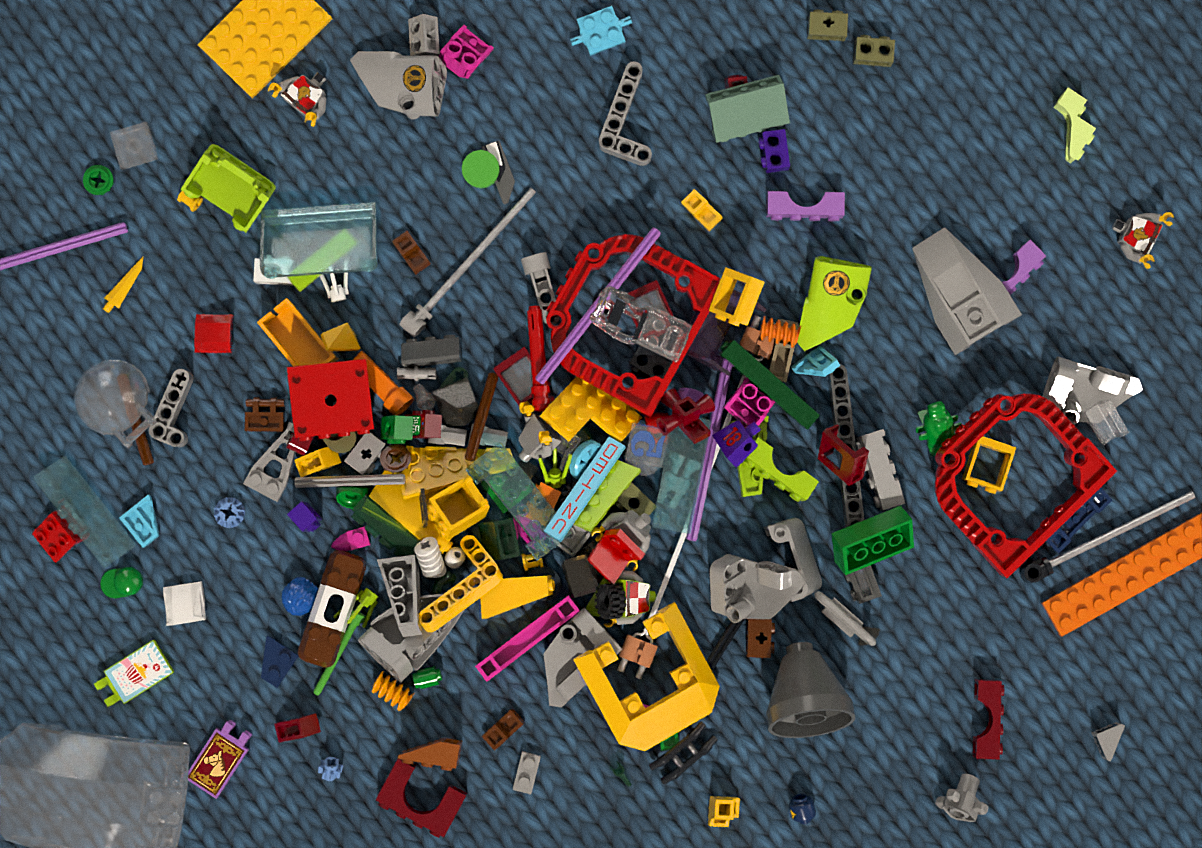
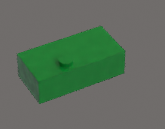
M901 506L831 533L834 561L845 575L914 548L912 518Z

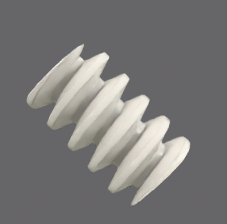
M434 537L424 538L414 548L422 574L427 578L442 577L446 573V566L438 542Z

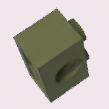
M632 482L615 503L621 510L624 508L627 511L633 510L639 516L643 513L650 515L657 508ZM631 498L639 500L638 508L632 509L629 507L628 502Z

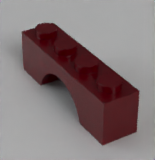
M975 679L974 698L985 705L989 714V721L985 730L973 737L972 756L976 759L1000 760V755L1003 753L1000 735H1003L1001 716L1004 715V705L1001 704V696H1004L1005 688L1000 680Z

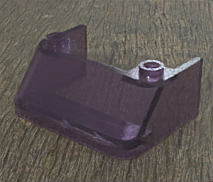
M733 290L725 312L734 315L742 294L741 292ZM758 302L756 303L754 309L762 312L766 311V308ZM695 312L685 329L686 332L689 333L699 313ZM709 312L686 355L715 371L729 376L730 372L720 366L723 358L719 355L720 351H718V348L732 324L728 323V318L726 321L715 318V313ZM680 340L678 342V349H680L683 344Z

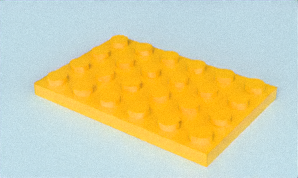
M242 0L198 46L253 99L332 20V17L314 0Z

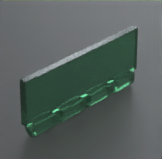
M367 494L352 509L354 513L351 518L360 525L364 522L368 523L364 529L375 538L380 534L382 537L378 541L388 550L395 547L396 550L393 552L395 556L401 557L416 554L414 548L421 541Z

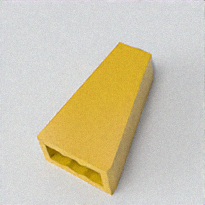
M551 575L503 578L496 587L480 598L482 619L494 617L553 595L552 591L555 590L554 579H552Z

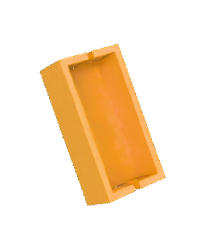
M288 298L274 308L275 312L278 313L277 316L270 311L257 322L292 366L330 363L338 360L332 351H326L322 338Z

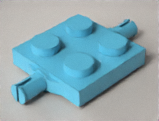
M610 6L578 18L576 21L580 29V35L570 38L571 45L574 46L583 42L591 56L623 44L626 41L622 33V27L632 24L631 17L628 16L619 20L615 15L613 7Z

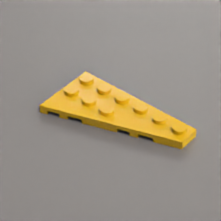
M406 446L411 454V462L408 469L403 470L402 473L397 472V474L405 475V484H400L404 499L447 488L468 475L475 480L515 469L516 467L510 448L478 449L475 461L471 462L465 459L467 449L433 446L414 448L413 446ZM397 456L396 458L392 457L393 463L395 461L398 463L400 462L399 456Z

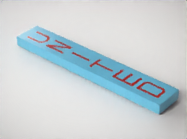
M610 436L607 438L545 528L544 532L559 542L564 539L625 450V445Z

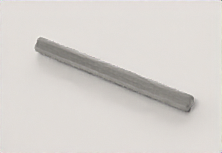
M405 475L296 477L294 484L296 488L405 484Z

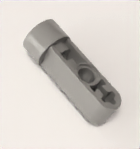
M547 252L522 258L521 262L525 275H530L537 304L542 310L543 323L547 325L546 316L548 312L543 310V308H547L551 301L555 302L556 299L547 271L551 268ZM546 278L545 281L535 283L537 279ZM547 293L550 295L551 301L543 303L540 300V296ZM556 316L551 324L555 325L560 317Z

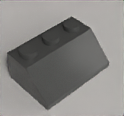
M445 335L444 339L436 340V337H426L425 341L417 342V339H408L406 343H401V363L405 368L462 362L460 338H455V335Z

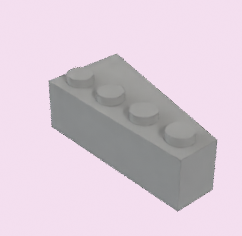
M884 429L856 438L857 442H855L857 450L862 447L869 450L865 471L869 475L867 479L869 488L873 489L875 497H873L875 506L880 508V511L905 504L899 480L893 476L896 474L894 463L891 459H888L890 455L889 445L882 438V436H885Z
M409 555L378 559L377 562L402 636L422 635V626L419 623V613L421 612L420 568L416 556Z

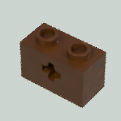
M747 619L746 657L771 658V654H774V642H771V634H775V623H772V619ZM760 632L766 637L762 640V643H759V640L756 639Z

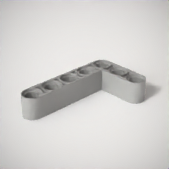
M633 61L627 64L599 137V148L607 154L640 166H645L651 161L652 152L650 148L620 136L642 78V66L640 63ZM637 69L639 74L632 76L629 74V70ZM629 86L632 88V92L624 93L622 88ZM621 103L626 108L623 111H618L615 107ZM616 121L619 123V127L612 129L609 127V123ZM610 139L613 143L607 147L602 144V141ZM627 145L630 147V151L623 153L620 151V147ZM640 152H646L648 154V158L645 160H641L638 157V154Z

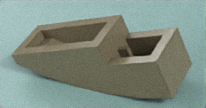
M779 319L781 321V326H783V324L787 321L789 328L793 323H795L796 330H798V322ZM783 340L779 344H776L775 341L769 371L780 381L787 382L794 348H791L790 342L783 346Z

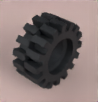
M618 583L602 584L597 588L598 592L595 593L597 605L595 607L598 609V615L600 614V617L603 619L620 618L625 613V591H622L623 587L619 586Z

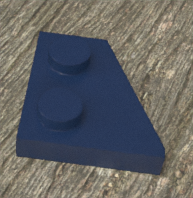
M268 635L265 641L261 678L278 688L298 659V654Z

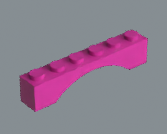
M569 595L475 667L486 682L531 647L580 612V609Z

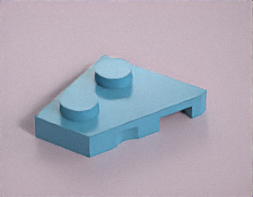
M818 346L791 366L796 374L825 377L839 367L840 364L822 346Z

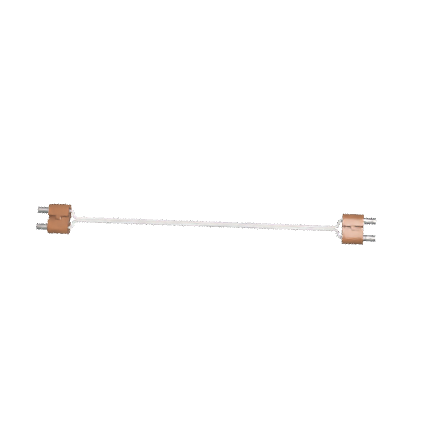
M755 315L751 327L747 326L740 346L748 353L760 357V359H756L760 362L763 359H770L776 340L773 338L770 343L768 342V336L763 341L761 340L760 331L757 330L761 317ZM742 375V378H741V380H740L739 386L741 385V383L743 382V380H744V378H745L743 375ZM729 412L722 429L730 424L732 415ZM716 444L712 468L720 450L718 444ZM692 507L649 618L655 615L684 543ZM644 628L642 633L637 632L633 636L627 634L622 646L623 650L619 654L622 659L617 670L624 672L628 660L640 665L635 676L639 679H642L646 667L650 668L658 648L657 645L653 644V640L648 635L646 628ZM645 634L646 637L650 640V643L647 641H643L639 638H636V636H642Z

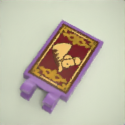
M232 720L227 721L222 730L215 729L184 777L215 799L220 796L249 751V748L245 745L252 736V733L245 730L239 739L230 735V732L236 725Z

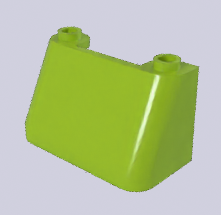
M211 144L180 190L192 199L199 198L200 196L204 197L233 216V226L237 230L246 233L273 194L276 186L272 181L223 148Z

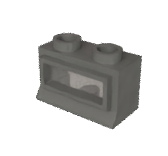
M871 565L848 575L843 573L846 582L851 584V597L858 604L882 596Z

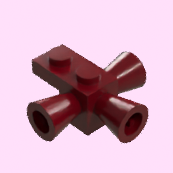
M670 389L662 396L661 402L672 409V415L660 417L656 420L658 429L664 436H667L678 426L694 444L710 436L711 431L699 419L700 415L715 411V404L708 394L703 395L696 402L690 396L681 399L676 389Z

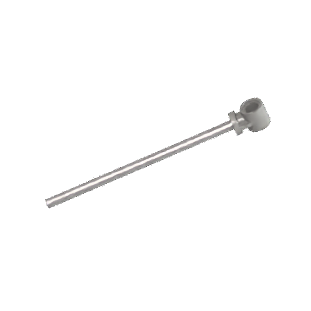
M532 188L523 195L426 305L422 307L418 304L415 307L418 310L416 313L410 311L401 320L399 325L412 337L415 338L425 328L426 323L424 320L426 318L430 320L433 317L429 311L534 196L536 192Z

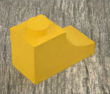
M329 447L318 449L294 460L300 477H306L341 463L339 454L332 451Z

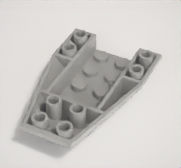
M941 229L912 248L935 323L955 355L1022 315L1004 284L948 229Z

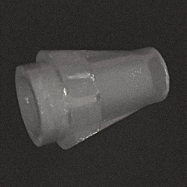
M416 385L413 391L418 408L421 410L433 409L435 397L424 385Z

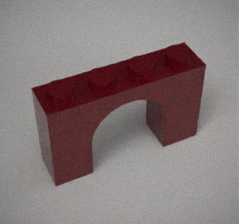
M397 759L376 798V801L379 802L378 805L386 810L390 808L396 811L395 814L402 819H406V817L413 821L412 824L419 828L425 827L429 829V833L435 837H444L467 793L450 784L442 801L436 808L430 811L416 810L408 803L405 796V788L417 765L406 764L402 762V759Z

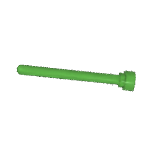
M359 612L348 625L336 661L331 667L325 668L314 689L315 695L321 694L357 626L363 624L366 618L364 614Z

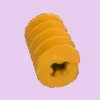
M382 671L373 684L372 693L374 694L379 691V698L386 695L384 701L387 703L392 700L391 706L394 707L398 704L397 710L401 711L410 702L415 692L408 695L409 688L402 691L403 684L401 683L399 686H396V679L389 682L390 675L384 678V671Z

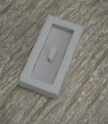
M522 751L513 790L527 794L532 793L541 758L540 755Z

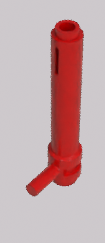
M530 306L527 311L532 373V406H534V411H544L555 398L553 395H549L550 386H548L547 381L542 385L535 379L546 364L542 310L540 306Z

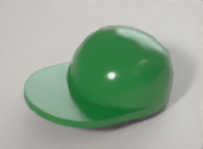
M133 567L112 569L103 575L100 583L101 589L110 598L132 596L141 590L143 576L138 569Z

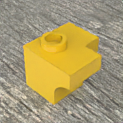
M710 796L708 826L729 827L730 820L739 818L740 798Z

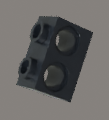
M642 343L629 362V365L632 366L630 369L638 375L643 373L647 378L656 376L653 373L654 367H662L664 373L658 376L662 379L672 364ZM645 356L648 363L640 366L637 363V358Z

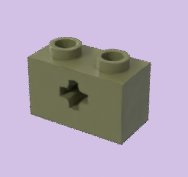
M820 9L813 10L808 16L807 39L845 41L847 37L848 14L839 10L832 11V13H826Z

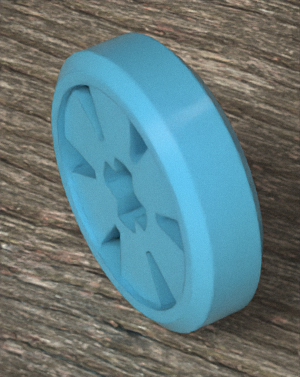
M587 440L576 448L569 466L570 473L574 478L580 479L602 447L600 443L594 440Z

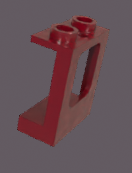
M836 424L823 431L817 459L850 486L863 479L869 450L862 447L857 451H853L837 437L839 425ZM834 448L843 457L840 468L827 458L828 455L834 452Z

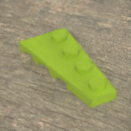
M766 416L760 423L761 431L754 435L753 438L759 437L766 442L769 416ZM742 462L737 467L741 497L762 494L763 477L759 475L760 471L755 467L750 468Z

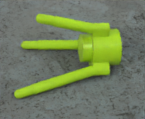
M557 448L553 450V468L550 469L548 474L542 458L538 459L545 484L552 488H560L563 484H566V475L571 463L572 454L568 455L563 474L557 468Z
M365 588L364 591L360 590L356 601L359 599L360 604L347 620V623L350 624L363 606L368 608L371 605L362 625L365 628L374 607L378 603L376 601L378 596L368 588ZM341 609L333 616L334 618L340 615Z

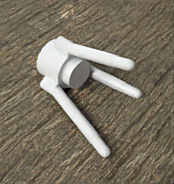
M348 261L344 262L343 288L341 284H336L331 266L329 267L333 286L329 288L324 275L320 276L328 298H331V302L346 300V295L349 294Z

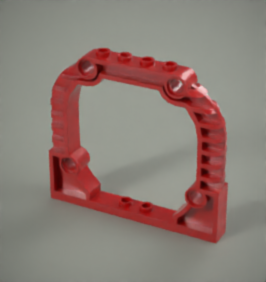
M630 234L617 235L604 240L600 244L590 243L583 252L579 251L574 260L577 262L574 269L570 267L565 276L567 278L565 285L561 284L556 292V295H558L556 301H551L546 310L549 312L546 321L549 329H551V345L554 353L566 339L572 324L569 310L591 271L603 268L613 255L627 254L631 256L644 239L643 237ZM655 243L641 260L675 279V288L679 292H687L692 309L699 313L689 333L685 331L680 340L683 343L681 348H676L671 356L673 362L664 378L653 376L637 380L636 376L629 372L619 377L582 357L573 348L560 363L571 374L651 418L710 312L711 303L721 280L719 277L686 259L684 260ZM595 249L599 252V256L591 258L588 255L589 251ZM682 277L687 278L689 285L681 286L679 279ZM554 316H558L562 322L560 325L554 326L551 324V319ZM625 378H631L633 386L626 388L623 386L622 381Z
M997 394L993 398H988L979 411H975L970 415V420L965 425L963 424L955 430V435L946 439L941 444L942 447L935 455V460L939 466L935 473L934 489L941 509L992 567L1005 578L1014 573L1117 472L1094 444L1081 434L1052 401L1035 394H1017L1013 396ZM1005 400L1006 406L1001 409L1000 404ZM1022 411L1030 412L1039 418L1065 447L1064 460L1068 465L1073 466V486L1077 489L1063 505L1061 504L1054 509V513L1049 518L1044 519L1040 523V527L1026 541L1020 538H1006L1005 533L995 527L986 528L963 503L957 493L955 476L965 465V453L999 420H1012ZM1078 453L1079 459L1075 462L1074 456ZM950 454V461L945 463V456ZM997 534L996 540L991 542L992 535Z

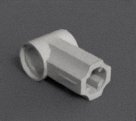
M474 424L471 425L469 440H470V436H471V433H472V429H473ZM485 426L479 445L505 448L508 432L489 429V427Z
M441 425V438H428L427 443L465 446L467 430Z

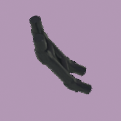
M702 721L668 752L649 764L652 771L667 764L670 759L677 766L661 778L664 785L680 777L684 771L702 756H705L718 741L712 735L699 749L695 747L692 742L698 738L706 727ZM686 747L692 755L683 762L677 753Z

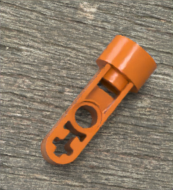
M361 350L353 360L366 359L369 387L384 401L383 405L393 416L401 415L413 403L414 397L404 387L399 388Z

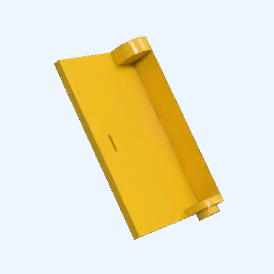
M384 470V472H383L382 474H392V473L389 472V471H385V470ZM400 484L375 485L362 508V511L419 542L426 537L436 538L442 555L448 552L454 544L451 542L452 538L446 541L444 537L438 534L434 521L431 522L425 513L429 498L443 491L444 488L404 499Z

